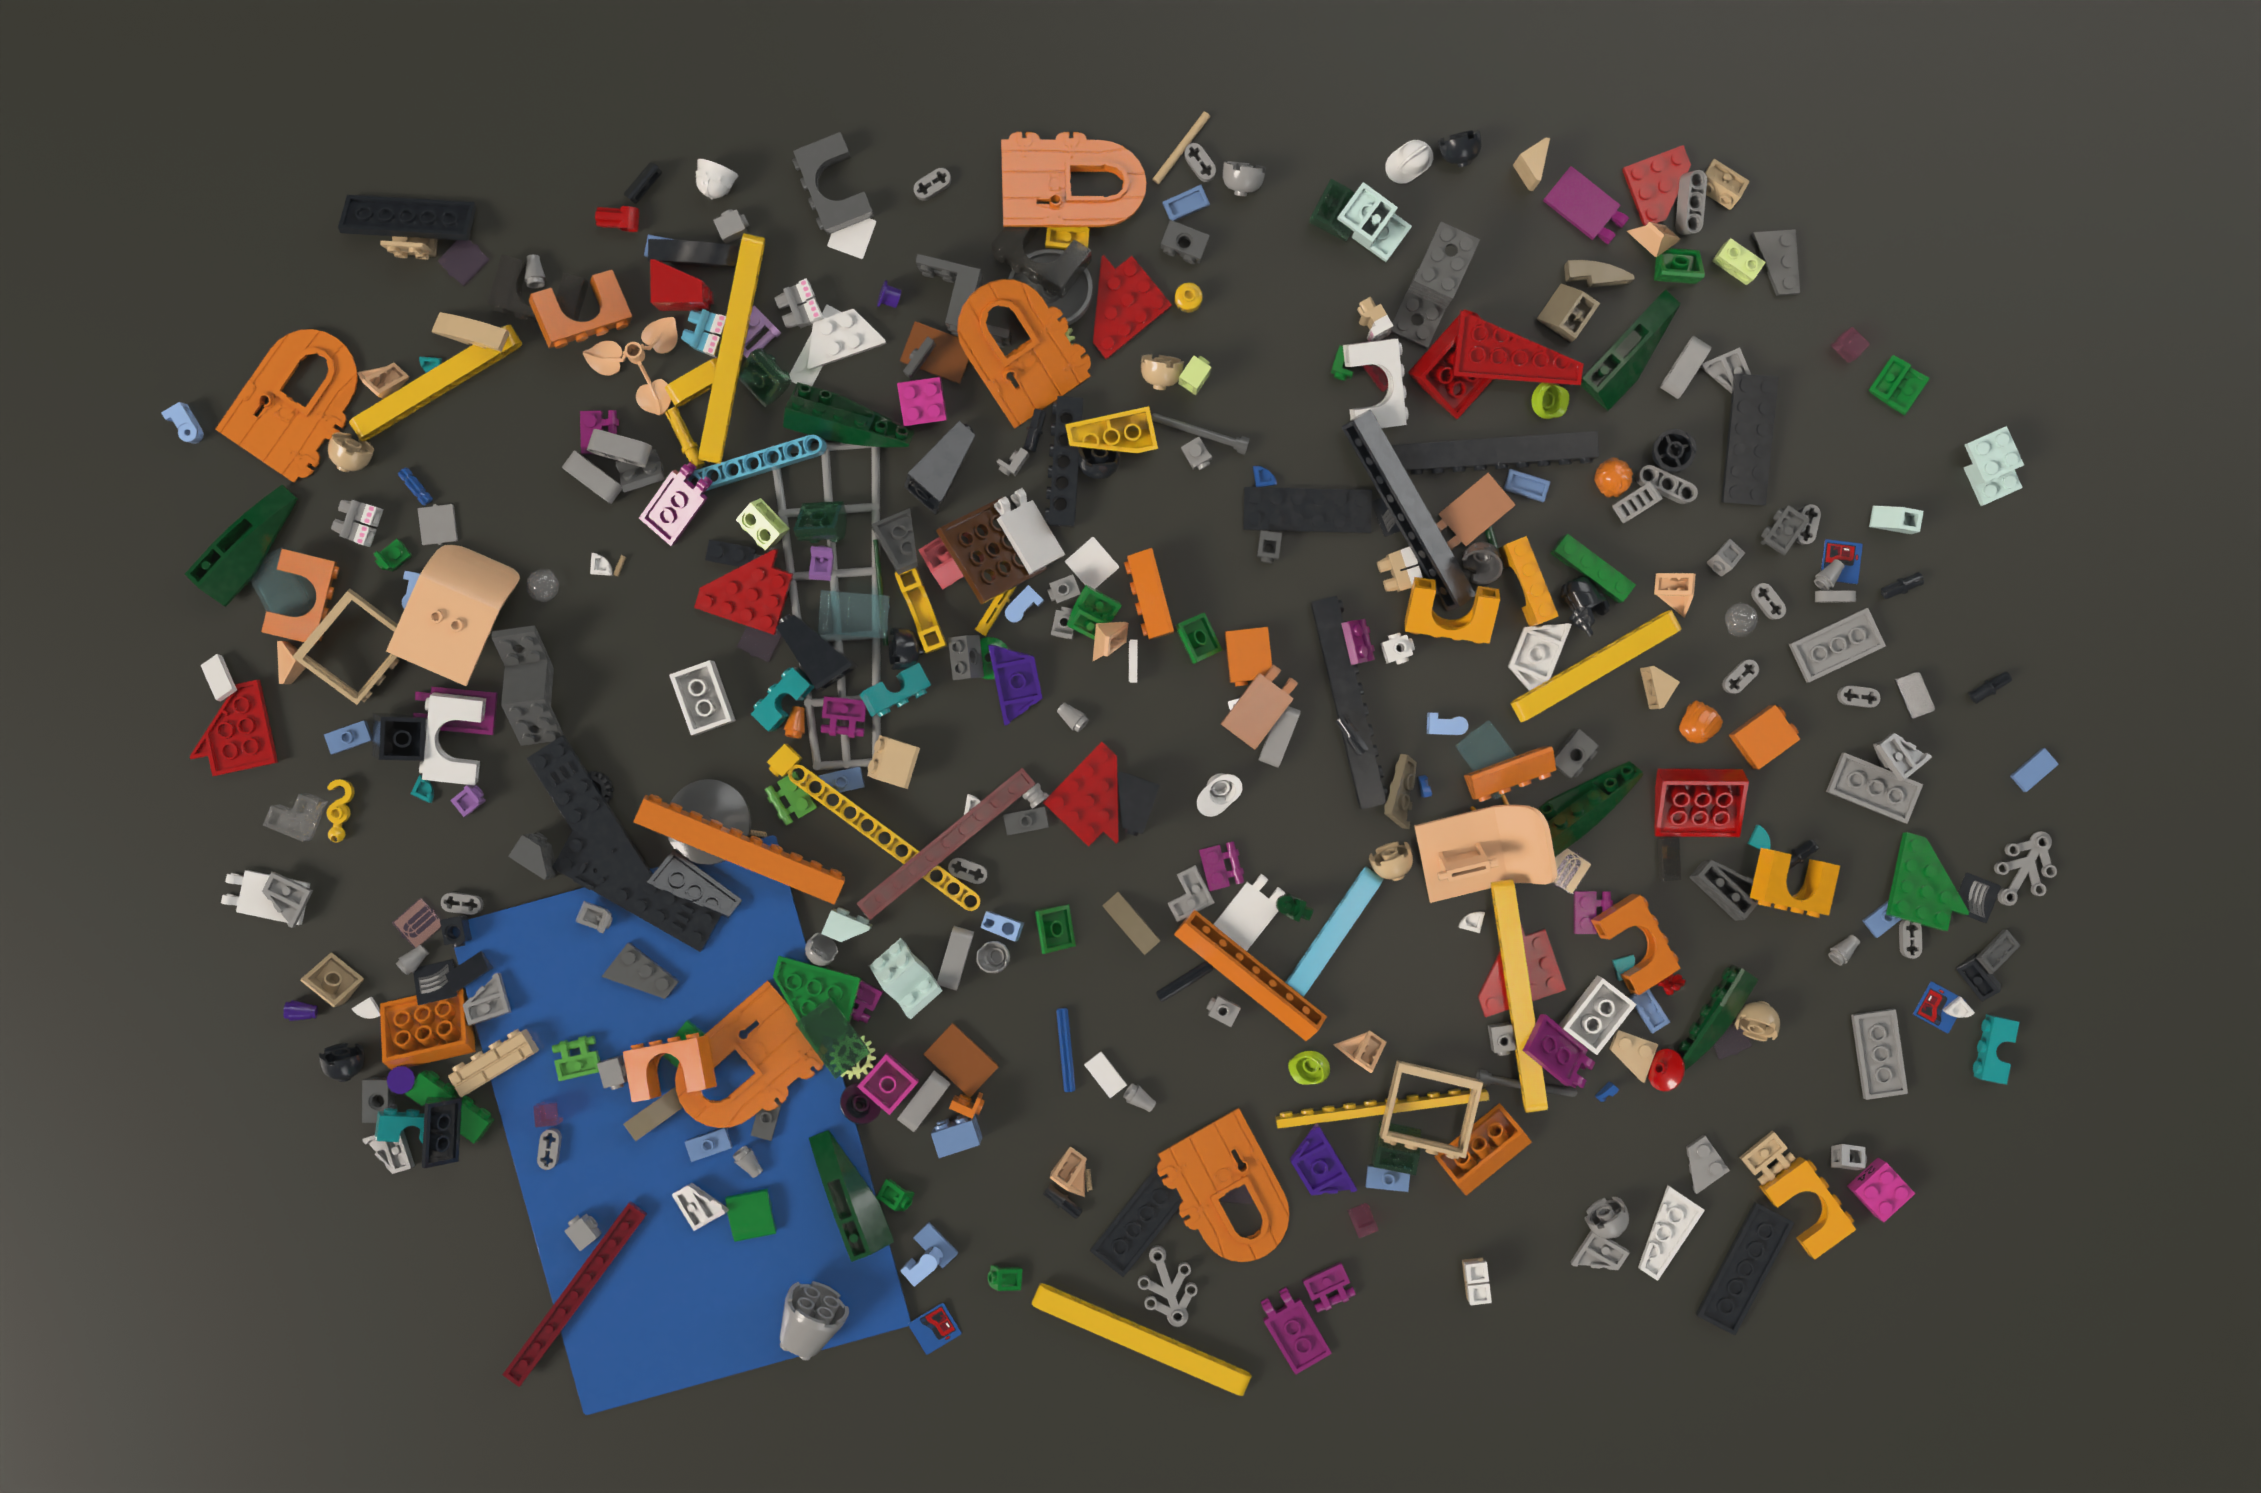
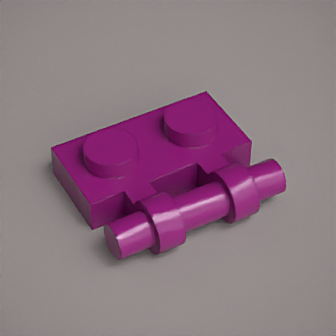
M608 410V419H603V411H580L581 454H594L587 450L593 429L604 431V427H608L610 433L617 434L619 419H617L616 410Z
M1360 619L1341 623L1351 665L1375 660L1373 654L1375 649L1374 645H1371L1369 637L1371 632L1369 626L1367 627L1366 620Z
M824 697L822 718H829L830 725L822 724L821 733H829V736H836V734L848 735V738L864 737L865 729L856 728L857 721L865 722L867 708L863 700ZM838 719L849 720V727L837 726Z
M1234 841L1226 843L1228 850L1226 852H1221L1220 845L1199 850L1209 891L1229 887V877H1234L1236 884L1244 883L1242 875L1244 870L1243 867H1240L1238 859L1240 854L1239 850L1235 847ZM1230 858L1232 870L1226 871L1223 859Z
M1574 891V934H1597L1591 919L1597 916V906H1602V912L1613 906L1611 891H1602V899H1597L1596 891Z
M861 980L855 1003L859 1004L858 1009L853 1008V1019L867 1024L871 1016L865 1014L864 1010L867 1008L874 1011L883 991Z
M1341 1262L1302 1279L1311 1300L1313 1301L1319 1297L1321 1299V1302L1314 1305L1317 1312L1325 1309L1328 1311L1332 1309L1331 1306L1342 1301L1345 1303L1349 1301L1350 1297L1356 1295L1353 1287L1347 1290L1343 1287L1349 1284L1350 1280ZM1336 1289L1338 1290V1294L1327 1298L1326 1294Z

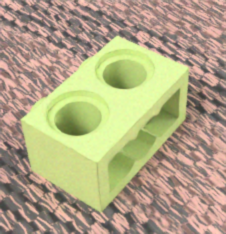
M1731 238L1723 244L1712 260L1713 263L1745 285H1748L1755 279L1766 263Z
M1193 356L1179 376L1178 384L1194 395H1197L1210 375L1212 368L1209 366L1210 362L1202 356L1198 358Z
M761 498L751 502L736 519L741 524V527L764 550L775 546L790 529Z

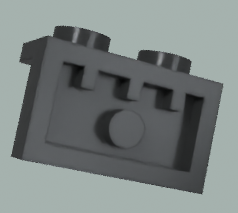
M655 449L651 450L646 467H639L621 461L615 462L620 473V482L624 493L665 480L663 464Z
M1789 505L1784 509L1779 508L1773 517L1776 521L1771 527L1767 526L1760 535L1763 537L1760 542L1762 545L1767 544L1783 556L1786 555L1810 520Z

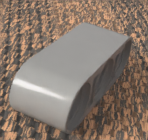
M1701 170L1684 173L1679 180L1675 226L1677 232L1681 235L1697 233L1703 227L1707 176Z
M1692 336L1663 380L1660 388L1679 399L1712 347L1697 337Z
M593 429L587 450L596 455L639 467H646L652 446L642 441Z
M575 450L562 466L565 471L610 504L613 503L622 491L619 482Z
M1646 465L1636 472L1635 480L1637 484L1644 486L1650 482L1643 478V472L1648 471L1651 474L1650 481H1652L1660 495L1679 504L1692 502L1698 495L1695 485L1655 466ZM1664 479L1670 482L1669 490L1664 489L1662 486ZM1683 488L1687 489L1690 493L1688 499L1682 496Z
M1290 706L1286 708L1269 731L1260 753L1259 761L1279 768L1298 721L1300 710Z
M957 926L953 927L937 980L939 986L957 991L974 931Z
M933 1071L897 1120L914 1132L951 1083L936 1071Z

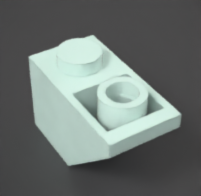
M1873 506L1869 527L1906 534L1918 533L1921 529L1924 511L1905 507Z
M838 907L837 910H831L821 934L842 942L869 931L873 925L869 923V919L859 915L855 918L849 915L850 912L848 910Z

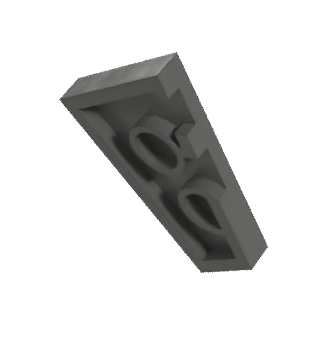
M1796 229L1753 232L1751 234L1752 238L1756 241L1761 259L1766 262L1767 274L1776 296L1798 295L1800 293Z
M910 508L871 524L872 530L898 575L918 567Z
M630 942L626 944L602 975L604 978L664 999L670 995L680 982Z

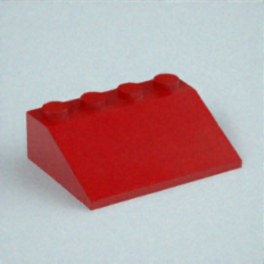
M1465 309L1463 310L1464 312H1467V313H1469V314H1471V315H1474V316H1476V317L1482 319V318H1481L1477 313H1475V312H1472V311H1469V310H1465ZM1459 316L1408 372L1414 381L1455 419H1458L1493 380L1490 378L1452 375Z
M1658 769L1655 785V836L1740 837L1749 785L1743 769Z

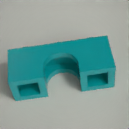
M920 663L901 671L896 676L900 682L899 692L893 693L888 691L883 682H880L860 694L871 717L877 714L879 717H882L891 712L889 708L895 705L899 708L909 702L908 698L915 696L917 699L927 693L926 689L931 684Z
M799 667L786 669L781 675L782 679L780 682L773 684L767 691L769 694L764 699H760L753 707L755 710L751 715L768 732L776 731L789 717L782 708V699L785 695L790 694L795 700H804L815 688L809 677Z
M1986 1014V1018L1981 1025L1983 1031L1982 1038L1977 1045V1061L1973 1065L1974 1077L2007 1085L2011 1064L1999 1060L1996 1050L2002 1042H2016L2020 1022Z
M385 1108L384 1111H378L375 1131L376 1141L399 1142L400 1133L405 1127L416 1126L420 1129L419 1139L423 1143L424 1113H419V1110L408 1109L406 1112H397V1109Z

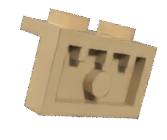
M1716 159L1712 160L1705 171L1707 176L1706 195L1731 210L1741 198L1750 181Z

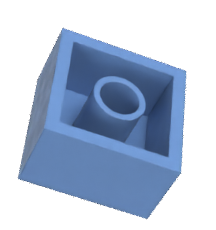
M959 1114L955 1120L949 1121V1119L938 1121L931 1132L939 1158L978 1146L983 1138L975 1114L973 1119Z

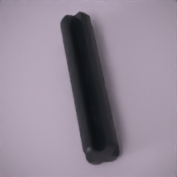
M1205 961L1156 992L1161 1002L1167 1000L1213 971V966Z

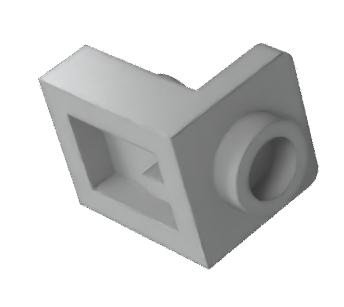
M1200 437L1181 447L1193 470L1196 468L1202 470L1210 465L1209 461L1212 460V455L1209 454Z
M1020 448L1019 451L1015 450L1009 459L1010 465L998 459L999 470L1007 476L1010 474L1016 476L1029 457V453L1023 448Z
M1729 539L1707 561V564L1718 575L1723 576L1734 568L1745 552Z

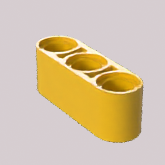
M718 358L705 362L665 386V390L675 407H680L712 389Z

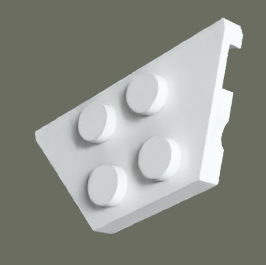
M854 309L813 322L807 366L809 370L887 343Z
M1572 624L1523 627L1508 668L1529 691L1551 678Z

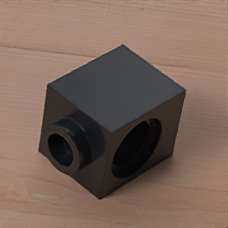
M467 915L440 920L444 945L452 944V948L466 945L465 941L472 940ZM454 927L459 928V937L453 935Z

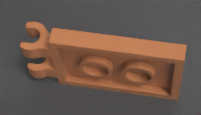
M1487 473L1438 514L1442 520L1436 523L1440 532L1448 526L1456 535L1447 542L1452 551L1461 542L1465 547L1468 546L1516 505L1493 477Z
M1275 665L1271 666L1265 676L1258 673L1220 723L1254 750L1292 702L1293 698L1289 694L1298 684L1292 678L1287 680L1282 689L1272 683L1281 671Z

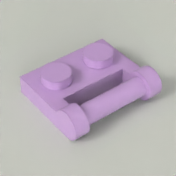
M755 305L752 307L743 355L751 363L756 359L755 356L775 336L778 337L781 334ZM767 327L769 331L753 347L747 350L745 347Z

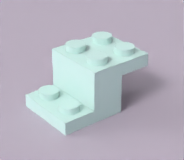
M1364 182L1337 218L1354 231L1353 239L1385 262H1387L1412 227L1395 214L1397 206Z
M2007 426L1965 444L1972 464L1963 468L1980 506L2023 488L2015 469L2024 466V463Z
M901 938L869 966L882 989L899 1003L905 1015L910 1019L943 991L928 967L911 952L906 942Z

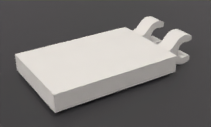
M1021 488L1010 496L1017 506L1016 509L1011 511L1010 502L1006 496L999 499L994 506L1001 515L997 519L998 523L1030 575L1062 558L1065 553L1034 501L1027 502L1026 493Z
M245 870L244 876L235 873L227 874L226 883L242 886L239 896L232 894L222 895V904L237 906L236 912L288 923L284 916L274 908L272 901L268 900L262 892L270 874ZM293 880L310 889L311 883ZM305 908L296 925H302Z
M1262 874L1259 875L1253 885L1249 882L1244 884L1213 924L1246 951L1277 914L1276 901L1285 894L1279 887L1275 889L1269 898L1261 893L1260 889L1268 881V878Z

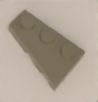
M1400 754L1395 766L1394 779L1390 784L1388 801H1386L1384 806V814L1401 828L1410 829L1407 813L1408 810H1412V802H1410L1409 795L1410 791L1414 788L1417 762L1409 755Z

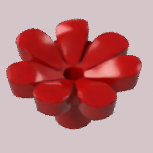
M1671 974L1657 984L1664 987L1667 995H1673L1674 990H1680L1681 986L1685 985L1686 980L1682 979L1680 974L1675 976Z

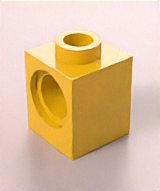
M784 744L767 763L770 765L769 770L774 775L785 777L790 768L797 765L803 758L789 744Z

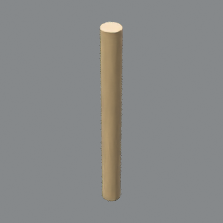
M1204 111L1154 176L1152 180L1155 183H1161L1183 154L1186 147L1208 121L1210 115Z

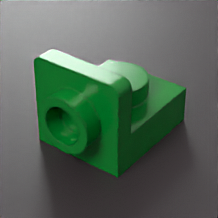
M1340 345L1335 356L1331 374H1335L1334 377L1339 380L1346 381L1347 378H1352L1354 372L1342 368V366L1345 367L1343 346Z
M400 539L394 540L381 552L376 551L373 553L377 558L375 560L376 564L382 570L386 569L392 572L413 556Z
M886 1179L876 1197L894 1211H905L912 1204V1198L915 1193L903 1189L891 1179Z
M991 1265V1270L988 1273V1283L990 1287L997 1291L1021 1290L1023 1269L1020 1267L1000 1268L996 1265Z

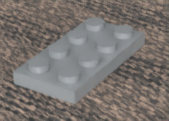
M1868 608L1862 609L1789 644L1806 683L1886 646Z
M1842 752L1826 792L1908 824L1923 784L1909 778L1899 781L1893 772Z
M1896 1009L1852 1014L1851 1018L1863 1099L1868 1100L1908 1094Z

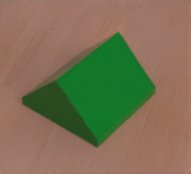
M1669 248L1656 257L1654 281L1697 284L1705 276L1700 250Z
M1205 612L1175 625L1193 665L1223 651Z
M1069 904L1036 909L1035 913L1042 954L1076 946Z

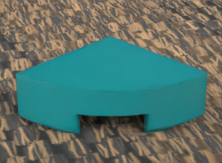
M419 357L420 365L425 373L442 364L441 358Z
M419 775L411 795L432 803L434 790L429 780H422V775Z
M1756 825L1747 844L1759 850L1761 848L1770 849L1771 842L1768 833L1763 827Z
M1633 954L1612 960L1618 981L1623 980L1621 977L1622 973L1635 965Z

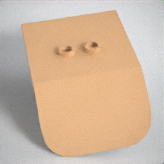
M457 545L442 546L430 558L419 575L386 652L467 686L497 616L520 579L519 573L505 564L468 548Z
M1495 805L1414 825L1430 903L1491 888V882L1513 879L1514 883L1546 885L1554 882L1557 878V867L1548 822L1538 809L1531 806Z

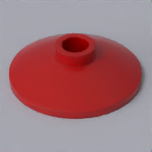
M1662 1049L1655 1053L1648 1072V1079L1654 1088L1667 1092L1675 1089L1681 1083L1684 1077L1685 1065L1680 1054L1672 1049Z

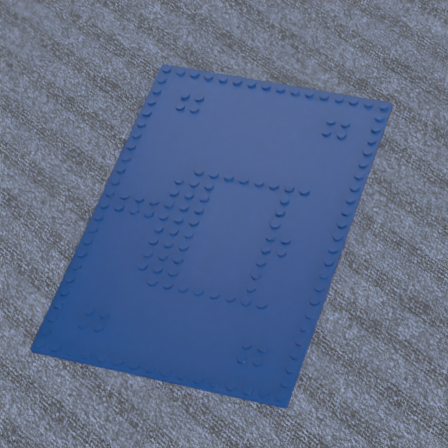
M774 835L761 838L764 844L779 846L777 837ZM729 861L713 865L691 862L742 899L740 905L729 918L721 916L701 952L585 887L469 919L472 940L465 941V946L454 948L459 965L482 951L493 967L492 970L465 987L468 999L472 998L482 986H485L495 973H501L511 1013L475 1024L483 1054L490 1050L488 1046L500 1040L503 1043L508 1040L507 1035L516 1029H519L520 1032L525 1029L528 1030L532 1040L539 1048V1051L493 1078L491 1083L553 1305L630 1201L647 1213L638 1228L561 1331L582 1410L585 1415L799 1357L790 1351L781 1349L779 1345L781 1342L780 1330L785 1298L790 1287L797 1282L800 1284H811L814 1281L829 1286L841 1295L839 1299L849 1308V1315L844 1325L821 1350L909 1326L908 1323L911 1322L890 1245L872 1255L851 1262L830 1207L810 1145L809 1137L830 1130L876 1196L857 1125L844 1116L840 1107V1098L846 1089L844 1078L841 1077L842 1071L835 1072L834 1069L837 1065L830 1064V1061L835 1059V1057L830 1056V1052H835V1049L832 1047L834 1044L832 1037L824 1035L822 1043L829 1050L823 1055L825 1059L823 1068L818 1072L812 1066L810 1069L815 1072L812 1078L801 1079L798 1077L787 1086L789 1093L786 1097L787 1100L782 1103L772 1141L751 1136L756 1117L755 1114L742 1124L726 1127L733 1146L731 1149L693 1162L690 1160L684 1142L721 1128L706 1126L696 1121L682 1108L635 1141L623 1124L660 1097L632 1102L628 1081L623 1083L624 1087L611 1090V1087L604 1088L599 1072L563 1081L558 1080L554 1060L562 1058L561 1052L553 1053L552 1045L559 1044L560 1041H573L581 1036H595L596 1044L589 1045L588 1048L589 1052L598 1050L601 1062L623 1055V1051L631 1050V1045L643 1043L644 1047H647L649 1042L662 1040V1044L668 1043L667 1039L674 1037L687 1020L706 1034L767 980L786 1001L773 978L778 956L781 955L812 964L805 954L806 941L791 887ZM659 867L650 870L654 874ZM584 901L606 908L612 914L611 925L608 929H605L604 933L576 922L577 915ZM457 927L453 928V935L455 937L460 935V930ZM630 942L680 982L670 995L664 999L604 978L602 975L626 944ZM756 1020L747 1029L741 1030L740 1037L747 1038L748 1034L759 1025L758 1021ZM580 1048L570 1050L571 1056L581 1054ZM734 1050L714 1068L717 1086L701 1091L707 1099L720 1101L728 1097L755 1072L747 1065V1061L742 1059L738 1052ZM663 1056L658 1063L657 1069L662 1096L676 1087L675 1077L677 1067ZM555 1128L560 1131L562 1136L559 1161L552 1169L544 1170L537 1163L540 1136L545 1130ZM552 1133L546 1136V1139H549L550 1141L549 1147H551V1143L554 1140H556V1138L552 1137ZM745 1145L752 1149L760 1167L763 1169L755 1178H752L749 1173L734 1162V1153ZM548 1151V1155L543 1158V1160L547 1161V1164L553 1161V1159L549 1157L550 1151ZM692 1182L726 1206L725 1198L727 1196L768 1189L777 1232L772 1235L734 1242L727 1212L693 1231L672 1194ZM587 1214L596 1220L597 1228L602 1234L579 1251L564 1231L569 1227L568 1222L575 1216L579 1215L581 1218Z

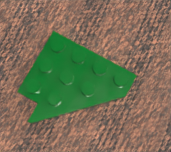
M1904 832L1902 834L1886 915L1941 931H1948L1952 912L1969 915V911L1927 838Z
M781 955L778 956L773 978L815 1052H820L824 1035L844 1041L861 977Z

